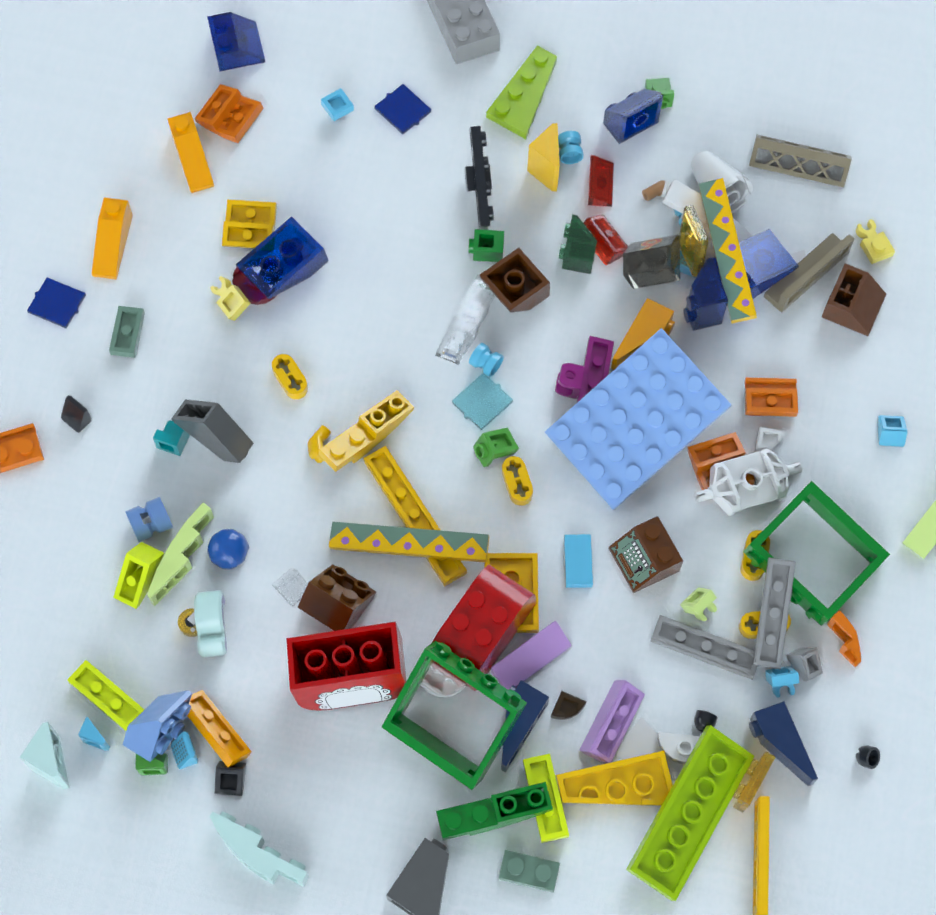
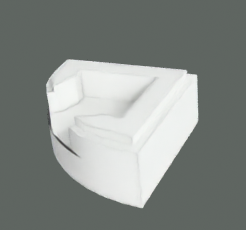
M759 427L755 452L765 449L774 450L780 444L785 431Z

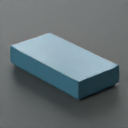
M591 534L564 535L566 588H592Z

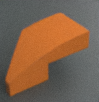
M839 610L832 616L827 625L844 642L839 652L856 667L861 663L858 635L850 621Z

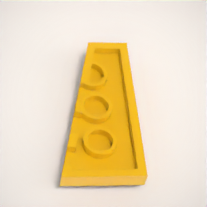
M664 751L555 775L562 803L662 806L673 786Z

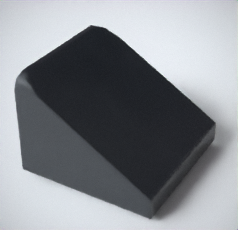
M68 395L65 399L61 419L79 433L92 421V418L87 408Z
M219 761L216 766L214 794L242 796L246 763L238 762L227 767L223 761Z

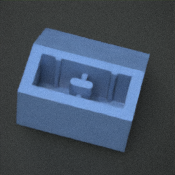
M187 690L158 696L128 725L123 746L149 762L158 754L162 755L167 750L170 742L173 739L177 740L178 736L185 729L183 722L191 710L189 702L192 693Z

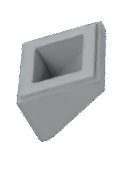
M817 647L800 648L786 655L788 661L799 673L803 681H809L823 673Z

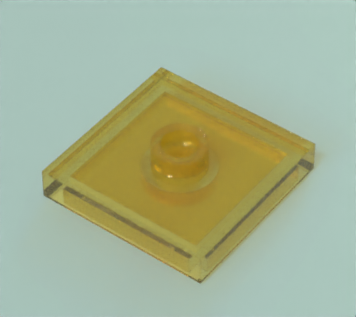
M685 206L678 245L693 277L702 276L709 238L694 206Z

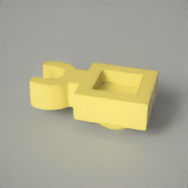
M872 219L867 223L869 230L863 229L861 224L857 225L856 234L863 239L860 246L871 265L894 255L895 250L884 231L877 234L875 231L876 223Z
M220 276L221 288L219 289L212 285L210 289L213 294L220 296L216 303L228 319L235 321L251 303L238 286L231 285L229 279Z

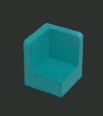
M169 420L163 431L156 430L153 440L157 449L181 456L190 434Z

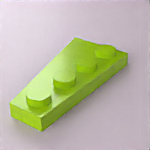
M537 45L486 111V118L527 139L530 126L536 116L537 108L541 103L543 93L556 65L557 56Z

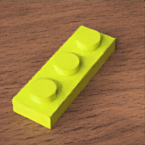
M87 660L67 679L74 688L124 731H127L128 725L145 710Z
M550 754L523 759L528 786L546 782L553 807L552 811L535 817L541 843L568 838V827Z

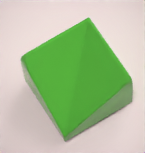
M166 753L158 754L149 762L136 754L135 768L141 776L164 775L168 773V755Z

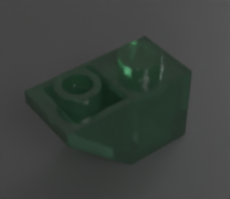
M572 214L571 223H566L563 237L567 238L566 245L561 244L559 259H563L562 269L591 274L597 240L578 215Z

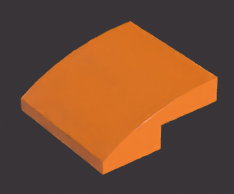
M220 84L194 119L209 131L232 142L239 143L264 108L261 102L243 97L238 89Z
M736 432L687 447L695 475L702 490L709 487L710 468L714 464L746 454ZM746 474V481L751 485L755 483V477L753 474Z

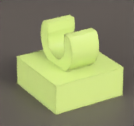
M698 587L680 606L685 613L694 614L698 620L706 621L707 618L703 611L707 608L710 612H716L717 607L712 602L717 597L711 589Z

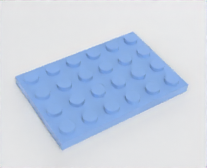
M661 328L549 427L545 433L607 504L615 510L732 405Z

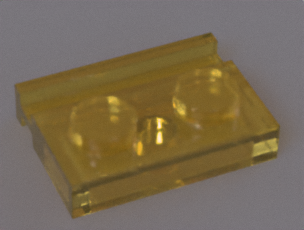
M765 752L758 761L752 760L746 771V774L750 775L745 784L740 782L733 795L737 799L733 806L735 809L743 813L750 806L775 756Z

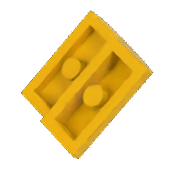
M227 199L222 246L272 249L277 212L276 202Z

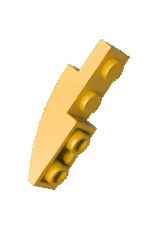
M396 390L360 415L356 424L320 448L318 455L335 472L351 461L353 463L357 462L395 430L414 410V406Z

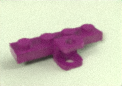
M589 336L583 366L564 363L557 376L555 392L561 396L577 399L578 403L609 375L614 341Z

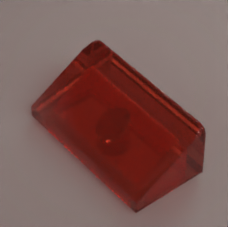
M590 155L588 205L612 207L614 163L595 155Z
M604 215L586 218L579 228V232L605 265L613 263L631 251Z

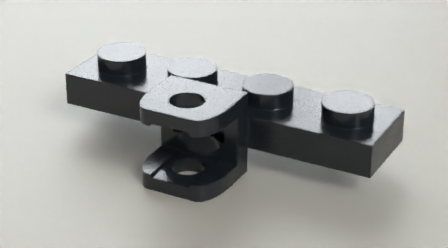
M472 126L469 128L473 166H466L464 168L467 192L475 191L478 226L487 227L490 226V221H494L493 206H488L487 196H491L492 183L488 156L483 157V147L487 146L486 132H481V126Z

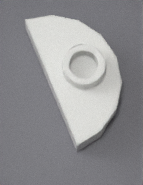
M433 662L421 682V686L434 696L451 697L460 693L466 687V683Z
M658 732L657 734L660 748L672 761L681 764L686 763L700 736Z

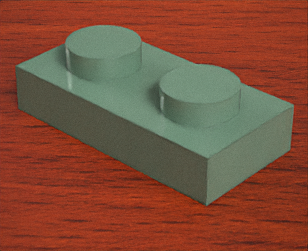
M118 306L109 347L110 355L136 358L145 315L143 308Z
M505 850L498 880L554 893L560 863Z

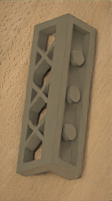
M757 134L749 166L844 188L852 158L850 155ZM758 148L769 150L773 159L767 163L755 161ZM774 152H778V153H781V154L778 155V156H776V155L774 154ZM786 154L793 156L797 162L796 165L789 169L783 168L778 160ZM797 157L804 158V160L800 162ZM809 160H813L818 163L821 169L814 174L806 173L802 165ZM773 162H776L778 166H774V165H770V164H772ZM821 162H822V163L829 164V165L823 167V165L821 164ZM834 165L844 167L840 181L831 179L826 170ZM800 167L802 172L796 171L794 169ZM823 172L826 177H822V176H818V175Z
M834 233L830 234L765 292L764 298L782 313L849 254L855 238L849 234L843 240H840Z

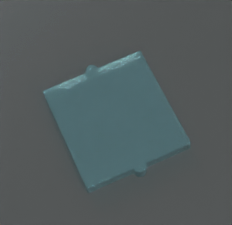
M484 373L452 400V404L464 414V418L470 419L480 430H483L513 402V399L501 389V385L495 384Z

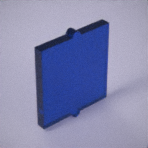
M404 84L392 93H387V97L374 106V109L402 135L414 125H419V121L431 113V108Z
M47 277L39 291L34 293L35 298L27 312L67 329L74 315L79 313L78 308L84 300L86 293Z

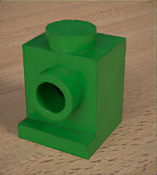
M475 229L474 239L469 238L468 253L473 254V261L498 262L503 259L504 231Z

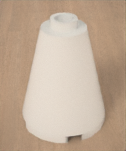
M709 151L699 152L693 157L691 168L698 185L699 183L723 178L731 212L734 213L747 202L745 197L748 192L751 194L753 191L752 184L748 178Z

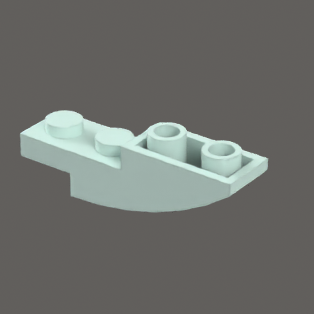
M212 811L210 818L217 832L231 852L247 868L273 885L277 877L281 875L303 887L305 886L309 878L308 872L305 871V865L294 859L287 862L279 858L281 854L268 846L264 850L261 849L265 841L260 835L261 831L250 824H246L243 827L235 823L236 818L223 811L219 815Z

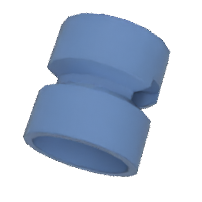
M160 497L146 502L144 508L137 506L125 511L138 542L152 537L154 531L162 533L173 528ZM149 516L152 522L144 524L142 520Z

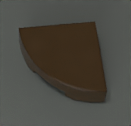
M561 691L551 718L559 720L572 718L583 710L587 701Z

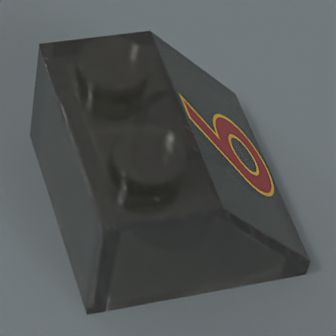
M678 234L634 242L628 246L623 253V276L633 289L681 280L680 239Z

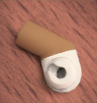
M661 180L642 190L644 199L649 201L656 196L665 197L671 182Z

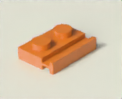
M746 377L744 381L745 415L797 417V379Z
M33 423L0 433V473L44 460Z

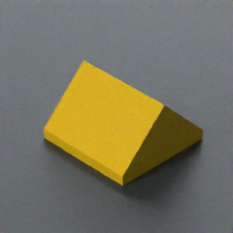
M552 123L529 144L527 171L551 191H557L560 167L558 124Z

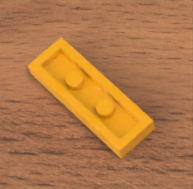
M200 690L192 694L189 702L191 710L187 716L225 765L230 767L248 758L252 751L206 693Z

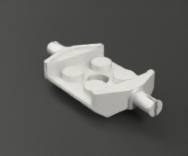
M769 449L719 462L710 468L708 489L694 492V498H697L695 499L697 503L713 499L728 516H731L737 511L775 500H783L787 497L789 489L788 477L801 473L802 466L799 467L801 465L800 462L787 466L782 464L776 453ZM746 474H753L757 479V485L749 484L746 481Z

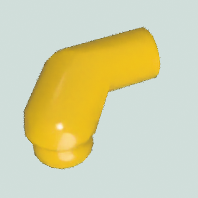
M324 425L320 426L307 443L309 456L317 463L324 461L318 455L319 449L323 447L324 441L331 434V431Z

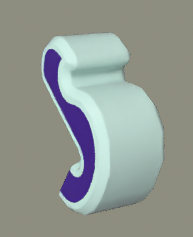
M220 590L198 592L195 595L194 615L198 636L197 647L201 657L224 656L227 653L223 613L225 598L224 593Z

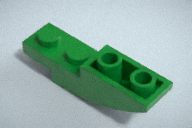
M546 782L494 794L491 795V798L438 810L436 815L442 839L447 840L467 834L472 836L512 825L552 811L553 807Z

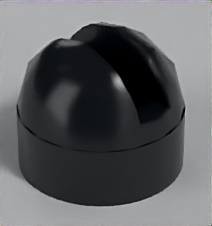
M697 710L694 723L697 730L703 732L706 726L711 725L715 727L718 717L710 712Z
M869 745L861 746L858 749L859 753L855 755L858 764L869 769L876 768L880 761L879 749Z

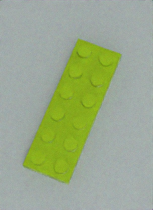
M706 726L626 870L669 900L676 901L755 756L713 726Z

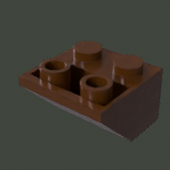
M845 263L821 317L869 336L887 294L869 272Z
M332 564L308 582L297 608L333 631L350 629L372 601L376 591L370 588L366 582L357 580L349 575L345 569Z

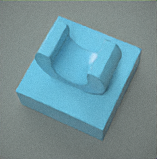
M341 88L321 99V105L333 121L354 111V105Z
M792 666L781 667L780 670H765L766 681L772 686V692L777 698L780 697V688L783 686L788 687L787 690L790 695L795 694L793 684L800 682L799 673Z

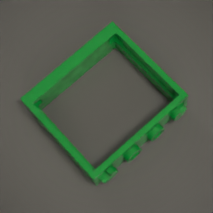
M811 481L743 552L752 560L751 564L753 566L762 568L766 573L768 558L774 557L761 544L803 501L810 506L870 563L828 608L794 577L790 601L801 606L806 611L805 614L809 619L812 617L822 626L843 606L890 554Z
M434 641L422 652L381 728L473 790L483 780L527 702L521 699V696L514 690L506 689L499 684L492 675L484 674L475 668L470 660L457 656L446 644ZM433 661L510 712L479 766L404 715Z

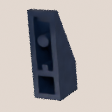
M522 680L517 687L512 685L510 690L517 692L527 704L503 744L501 770L505 773L549 702V696ZM506 710L505 720L510 713L508 710Z
M785 701L755 711L750 718L751 722H749V728L753 737H758L760 744L807 786L813 785L818 777Z

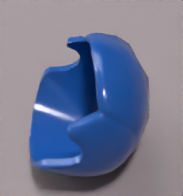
M222 529L211 537L207 552L213 564L222 569H233L245 561L249 544L242 533L234 529Z

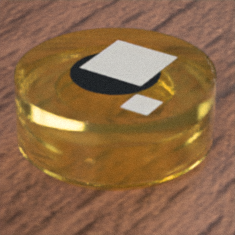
M193 608L184 610L178 618L180 631L188 637L197 636Z

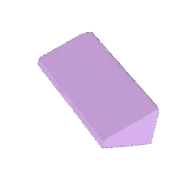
M554 621L492 666L491 674L506 689H510L512 685L517 687L521 680H527L572 645L559 624Z
M615 680L580 751L603 764L611 763L645 694L626 680Z

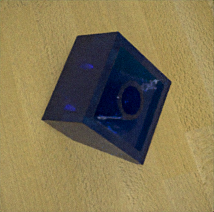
M232 12L207 16L219 72L265 62L256 21Z
M643 89L637 93H631L623 101L613 103L606 108L603 124L618 144L659 122L663 101L662 93Z
M712 257L707 258L691 285L689 296L686 297L687 305L683 309L684 318L687 323L690 322L693 331L722 324L728 304V298Z

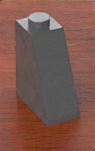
M185 399L171 418L175 424L223 461L241 463L254 444L219 403Z
M424 838L387 893V900L409 915H440L449 853L446 852L447 847L434 838L432 841Z

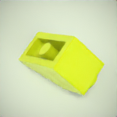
M140 542L128 551L113 598L137 609L149 591L164 552L143 542Z

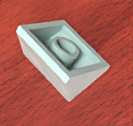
M49 722L42 723L19 758L35 773L63 789H68L70 787L60 737Z

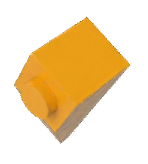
M191 112L167 118L191 193L214 187Z
M106 197L103 199L98 218L92 276L117 280L133 217L128 200Z
M647 298L613 356L611 369L615 370L661 328L669 336L675 325V322L672 321L674 311Z

